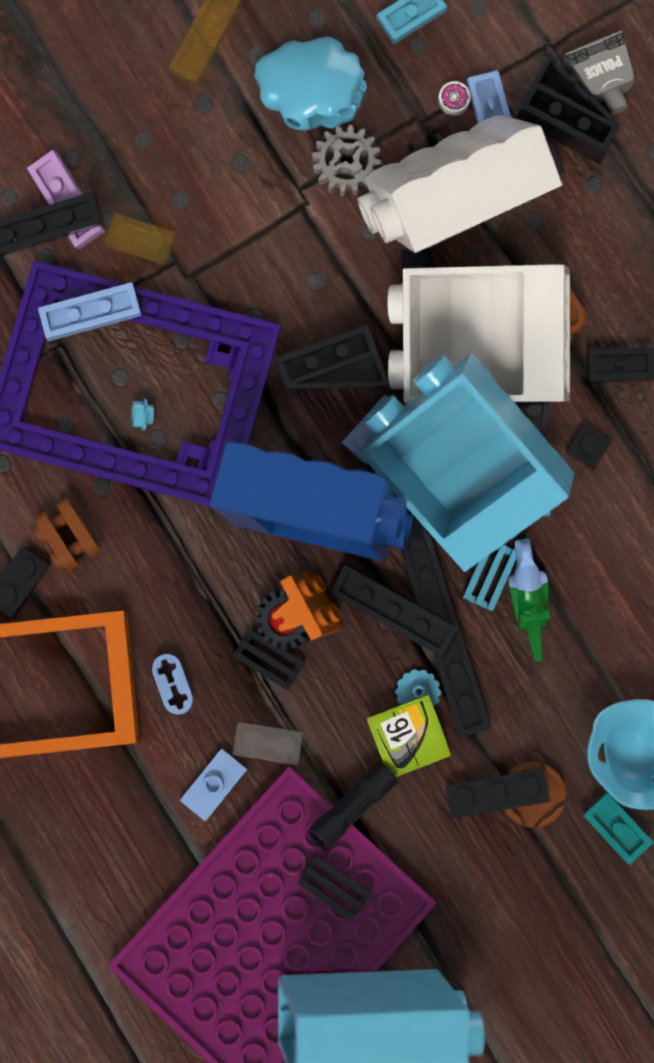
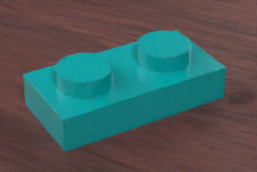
M607 792L582 814L627 865H631L654 843Z

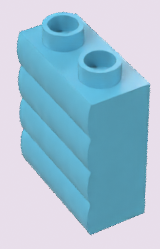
M471 353L455 366L452 365L445 355H441L431 362L413 380V383L420 389L421 393L404 406L394 395L389 396L378 404L363 420L364 424L371 430V433L359 453L373 470L388 482L398 498L407 500V508L464 572L566 500L570 495L574 472L565 460L546 441L535 425L521 412L510 396L496 383L486 368Z

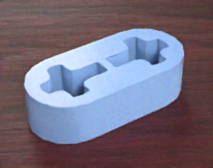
M160 655L153 662L152 672L163 704L173 714H185L192 708L194 696L183 665L174 655ZM164 660H167L170 664H176V669L172 671L174 678L172 683L169 682L166 674L159 673V669L163 667L162 662ZM173 686H177L178 692L181 695H187L188 700L183 702L184 708L179 709L177 705L170 704V700L174 698L171 688Z

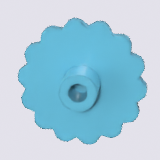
M414 669L410 673H405L403 679L398 680V688L395 690V693L398 695V703L404 704L427 694L431 699L433 707L439 703L438 697L441 695V690L438 687L440 684L437 680H434L433 674H427L425 670L417 671Z

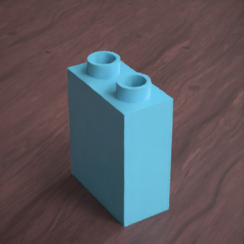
M438 969L278 976V1044L286 1063H468V1056L482 1055L484 1027L480 1012L469 1011L464 992L462 990L454 991Z

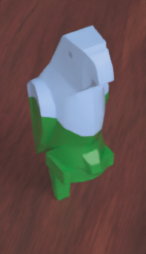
M530 538L515 541L517 567L514 574L508 578L520 630L526 629L534 662L542 661L540 627L546 626V621L550 619L548 611V580L546 574L543 571H539L533 561Z

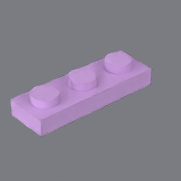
M51 150L27 168L49 205L82 195L60 156L54 150ZM102 226L69 235V238L75 248L81 249L104 233L105 230Z

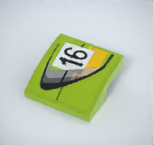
M428 694L366 718L383 764L396 777L451 756Z

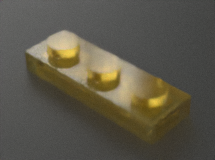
M240 0L204 1L168 68L169 73L198 86L241 6Z

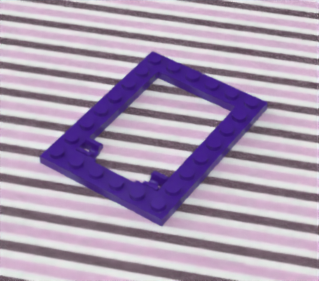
M33 260L0 372V451L210 507L225 445L228 443L249 445L279 339L281 325L134 287L142 316L129 319L128 321L209 341L205 364L219 365L227 368V370H231L229 380H232L216 440H211L209 449L182 442L177 462L166 461L22 422L46 342L38 308L123 285L122 283ZM220 345L231 347L230 354L219 352ZM189 457L200 460L198 468L187 466Z

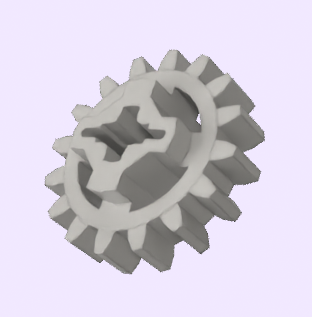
M349 125L347 132H342L340 126H337L336 134L333 136L326 131L324 133L326 142L317 141L316 149L319 152L312 154V160L317 163L313 166L314 174L322 173L319 176V184L322 185L329 182L328 191L332 193L336 187L340 188L341 196H345L347 189H351L354 196L358 195L359 186L368 190L365 178L375 171L374 169L381 167V160L375 159L380 156L381 150L377 147L372 148L375 144V138L372 136L365 139V129L363 128L358 134L353 133V125ZM330 151L333 160H331L329 162V165L326 166V156ZM367 155L368 165L364 171L360 162ZM344 157L346 160L352 158V164H349L347 161L341 163V158Z

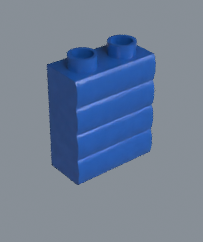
M228 443L225 445L210 502L212 509L236 527L384 562L387 561L390 546L405 549L413 522L412 512L406 509L407 500L398 498L388 482L378 475L364 471H345L338 466L325 462H305L296 456L286 453H265L256 447L241 443Z

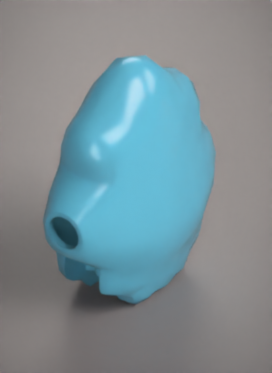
M327 36L308 42L295 40L285 42L277 50L262 56L255 66L254 77L260 88V99L264 106L280 112L284 122L289 127L297 130H312L320 126L333 129L345 122L352 121L356 116V112L361 107L362 99L367 91V84L363 79L365 73L360 67L358 56L345 51L341 42Z

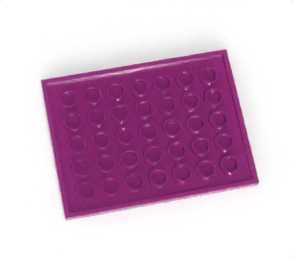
M290 766L107 966L209 1063H286L278 1044V976L376 972L437 904L432 897L354 825H351L347 832L327 851L319 848L308 835L307 829L333 806ZM316 854L372 893L353 922L297 884ZM319 865L314 869L355 899L359 900L361 894ZM309 876L308 882L351 911L354 906Z

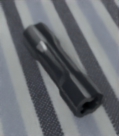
M378 762L333 808L326 811L307 829L310 838L319 848L327 851L375 802L383 798L398 783L396 776L386 765Z

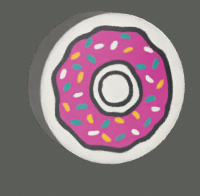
M452 81L446 83L441 88L438 97L441 110L451 116L464 113L469 107L470 91L461 82Z

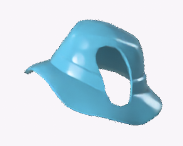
M627 700L602 710L594 721L588 745V763L592 774L617 802L629 808L654 809V781H652L654 778V701ZM602 743L604 744L605 763L598 759L599 748Z

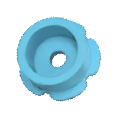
M147 399L133 401L131 411L132 427H142V431H144L147 424H153L154 407L153 405H148Z

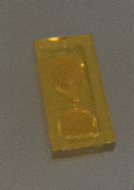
M115 213L104 243L107 247L166 265L176 233Z

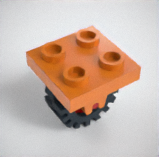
M313 570L290 575L280 581L284 589L270 593V596L264 597L262 599L264 604L259 605L257 611L261 612L260 616L255 617L256 622H261V627L257 628L258 632H264L266 635L262 639L266 643L271 641L272 647H281V649L298 647L307 643L310 639L312 641L343 628L339 609L334 603H330L325 593L326 585L323 579L318 574H315Z

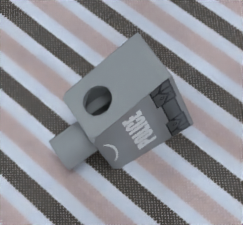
M622 31L565 53L562 63L563 69L578 80L577 84L590 97L593 96L599 103L605 101L611 115L618 114L628 108L623 93L631 89L634 82V74Z

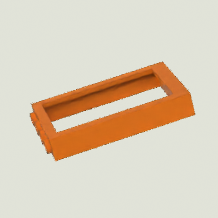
M115 611L0 624V638L105 626L115 732L0 744V758L140 743L127 612Z

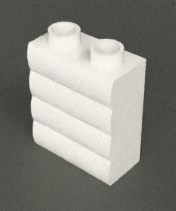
M499 115L481 121L470 131L450 135L440 141L435 147L415 151L405 157L400 163H393L376 169L365 178L370 192L358 197L357 202L372 234L379 232L386 244L397 240L416 253L562 186L541 126L505 115Z
M524 265L403 269V284H391L389 286V320L391 324H403V350L390 351L388 378L391 389H404V403H408L421 393L420 389L413 383V380L431 362L441 355H445L452 365L455 366L470 353L486 368L496 383L514 402L570 401V268L567 266Z

